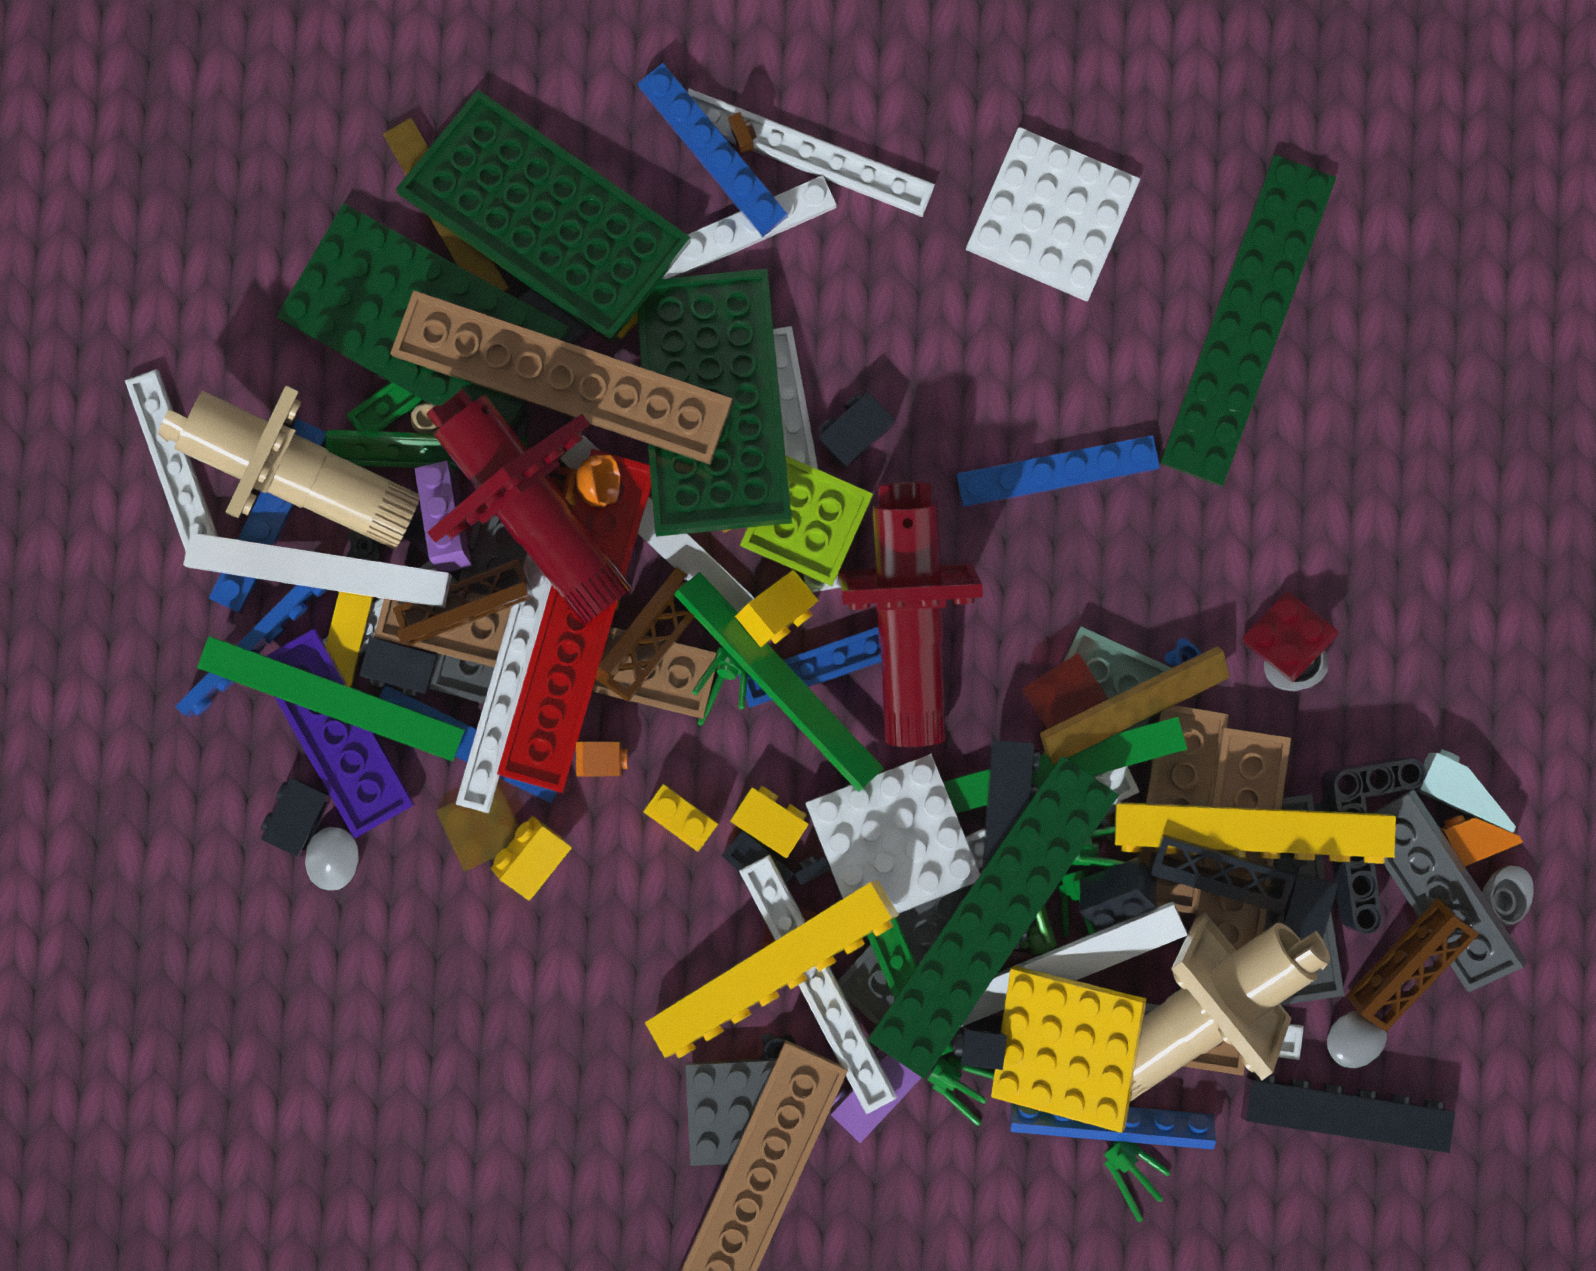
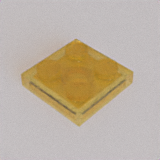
M499 783L497 784L489 813L460 806L456 802L436 811L464 872L495 858L502 849L507 848L512 842L519 827Z

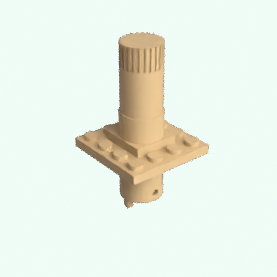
M285 386L269 421L203 390L199 394L188 418L168 409L158 431L159 436L167 442L168 440L176 442L175 450L240 479L226 510V513L233 517L239 518L241 513L248 515L257 497L251 493L254 488L264 494L268 492L300 508L309 509L395 550L420 500L418 493L329 452L328 449L294 434L296 430L283 425L284 422L291 425L301 404V401L295 399L299 391Z
M1206 913L1196 918L1171 968L1176 982L1182 988L1168 997L1163 1004L1143 1017L1130 1101L1223 1041L1232 1044L1238 1050L1245 1067L1251 1072L1255 1071L1261 1080L1272 1074L1291 1021V1017L1280 1003L1316 980L1318 977L1317 970L1320 968L1324 970L1330 962L1329 951L1319 933L1315 931L1303 940H1300L1289 927L1282 923H1276L1236 951Z

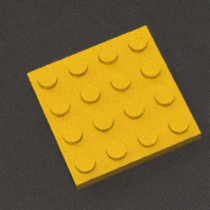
M1014 965L1010 969L1001 1033L1007 1035L1003 1070L995 1069L991 1097L1122 1133L1126 1127L1146 998Z

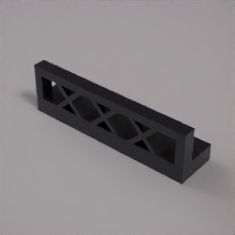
M1162 834L1157 852H1152L1148 864L1150 874L1280 914L1284 912L1296 878L1295 873ZM1167 846L1182 849L1187 859L1181 861L1164 856ZM1189 852L1196 853V855L1191 857ZM1205 857L1213 858L1220 869L1214 871L1197 866L1195 862ZM1221 861L1229 863V865L1224 867ZM1238 867H1243L1249 870L1253 879L1249 881L1228 875V872ZM1254 871L1263 874L1257 877ZM1271 877L1285 880L1282 890L1261 885V882Z

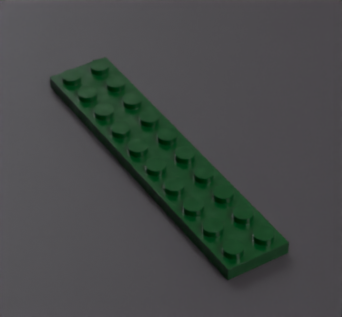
M1275 154L1272 157L1160 459V465L1219 487L1224 485L1337 177Z
M1061 756L868 1037V1041L925 1080L1119 794Z

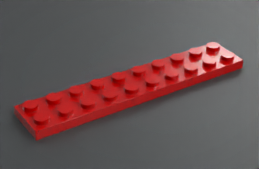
M591 448L589 457L611 455L617 462L620 473L618 499L615 503L606 504L604 507H591L582 501L578 494L573 511L625 577L651 490L650 465ZM553 585L551 586L497 775L563 793L575 753L576 742H578L595 684L597 668L601 663L618 600L587 624L583 625Z

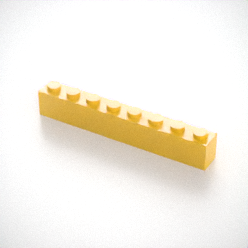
M1116 802L1115 845H1122L1121 851L1142 852V846L1156 847L1157 852L1162 834L1215 850H1225V853L1238 857H1246V851L1260 852V858L1280 859V853H1294V859L1315 860V854L1329 855V861L1350 862V856H1364L1365 863L1383 864L1385 863V857H1395L1396 816L1376 813ZM1167 846L1165 854L1177 853L1176 847Z
M878 880L869 882L649 1019L645 1024L663 1056L667 1058L676 1054L679 1059L696 1049L693 1044L695 1041L704 1037L707 1042L724 1032L721 1025L729 1020L736 1024L750 1016L752 1013L749 1008L758 1002L764 1007L779 998L780 996L777 991L788 985L791 990L808 980L805 973L816 967L818 972L837 962L834 956L839 952L845 950L848 955L865 944L862 938L873 932L877 937L893 927L891 920L898 917L899 914Z

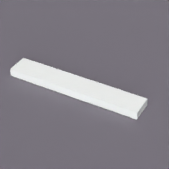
M155 369L125 380L185 551L187 550L190 533L218 537L190 456L175 450L176 442L172 440L167 442L158 434L168 409L173 411L160 372Z

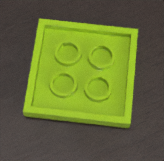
M786 456L792 523L749 527L740 546L832 587L873 494Z

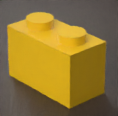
M792 570L750 601L735 617L761 648L770 640L774 644L781 641L791 632L788 629L791 624L794 623L799 627L813 615L810 609L819 600L798 574Z
M665 784L661 786L643 811L697 852L701 850L719 825V823Z
M761 786L759 790L752 787L730 822L787 858L809 825L804 821L807 814L789 804L787 809L777 804L775 801L779 796L764 786Z
M532 815L527 822L522 823L518 827L515 838L508 847L502 849L496 855L490 869L499 880L530 901L572 847L560 835Z

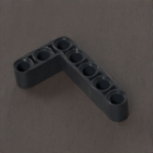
M1394 757L1331 768L1324 773L1321 779L1325 809L1331 812H1345L1348 809L1353 813H1367L1365 797L1420 787L1426 778L1425 767L1417 759ZM1406 765L1408 768V776L1405 780H1403L1401 777L1402 768ZM1375 770L1377 774L1376 784L1372 786L1370 783V775ZM1344 776L1346 786L1341 792L1338 788V781ZM1353 856L1350 858V862L1332 861L1335 883L1338 884L1336 892L1342 924L1345 928L1362 934L1375 933L1382 924L1375 863H1365L1364 856ZM1358 876L1360 879L1359 889L1354 892L1352 883L1354 879ZM1361 910H1364L1365 919L1359 925L1357 916Z

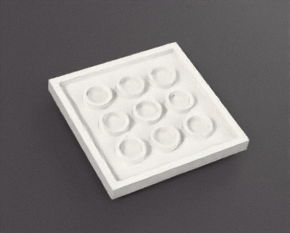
M1018 127L966 250L1084 301H1088L1140 178Z
M932 754L878 774L860 792L850 785L806 802V807L843 899L869 882L878 880L899 914L974 884L980 875Z

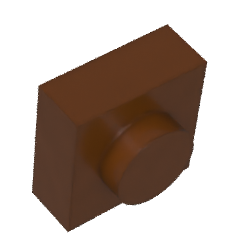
M740 112L729 116V128L741 155L754 151L753 140L757 138L750 119L744 121Z

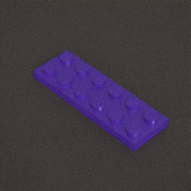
M312 629L266 655L267 657L348 686L316 629ZM275 697L354 839L415 805L375 733Z

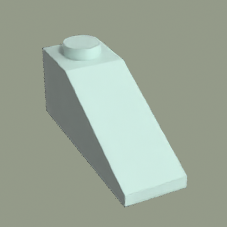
M1441 750L1440 754L1428 753L1423 764L1426 770V778L1423 784L1415 788L1414 791L1470 817L1478 818L1511 833L1514 832L1516 826L1467 766L1458 763L1460 760L1459 756L1445 750Z

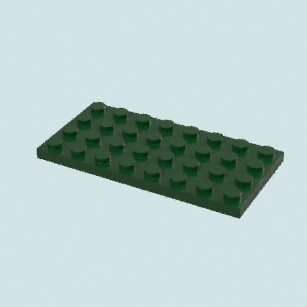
M478 89L396 188L398 195L610 344L691 243L690 236Z
M343 203L276 317L432 406H441L462 389L472 402L486 395L513 429L528 402L393 357L390 354L413 290L561 341L565 340L571 329L558 320Z
M757 269L661 279L637 310L642 368L733 399V403L711 465L648 444L656 537L792 523L768 270Z

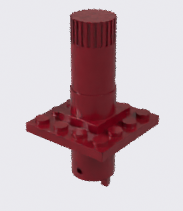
M462 389L441 406L436 405L427 412L426 415L438 429L434 436L476 489L427 532L435 543L446 535L450 540L458 536L467 528L464 524L465 522L472 526L480 520L484 524L494 516H497L519 545L521 544L583 625L587 624L633 588L548 476L560 466L558 460L564 456L562 448L569 451L584 439L580 433L590 426V423L583 414L528 450L486 395L472 402Z
M894 482L881 484L878 486L879 504L873 506L875 568L839 571L842 604L849 605V609L852 610L869 609L870 603H875L879 643L881 644L885 743L898 747L936 745L946 740L942 658V608H946L947 599H954V604L975 603V598H983L982 582L972 563L940 565L938 503L931 502V483Z

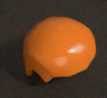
M611 455L588 457L580 464L577 470L575 487L580 499L591 507H604L606 504L615 503L618 499L620 473L618 464Z

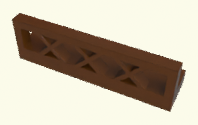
M514 560L450 585L448 595L459 601L454 609L439 614L435 612L436 607L430 606L428 609L423 607L422 604L409 602L393 607L400 630L396 632L401 644L411 646L533 599L534 595L521 560ZM516 570L520 581L519 584L506 589L497 587L504 573ZM495 577L492 584L485 582L486 580ZM480 583L490 588L487 596L472 602L466 599L473 585ZM463 590L461 596L453 594L455 592ZM416 607L427 612L423 621L408 626L403 612Z
M677 567L597 668L596 680L627 702L632 699L695 618L690 611H675L674 600L677 597L674 594L686 583L688 575ZM670 607V613H665L666 610ZM683 618V620L678 625L677 619ZM672 620L674 629L672 634L656 637L655 624L658 621ZM650 632L651 638H645ZM664 643L662 647L659 649L658 644ZM653 644L655 656L651 660L637 662L635 655L637 647ZM631 656L632 663H626ZM644 668V670L639 675L638 669ZM633 669L635 681L629 689L613 680L619 671Z
M1437 898L1346 996L1360 1015L1387 1032L1472 943L1479 933L1460 919L1444 901ZM1457 927L1464 931L1456 941L1447 943L1448 936ZM1438 954V960L1433 966L1424 967V962L1429 956ZM1415 979V985L1410 990L1401 992V986L1407 980ZM1392 1003V1009L1383 1018L1375 1014L1383 1005Z

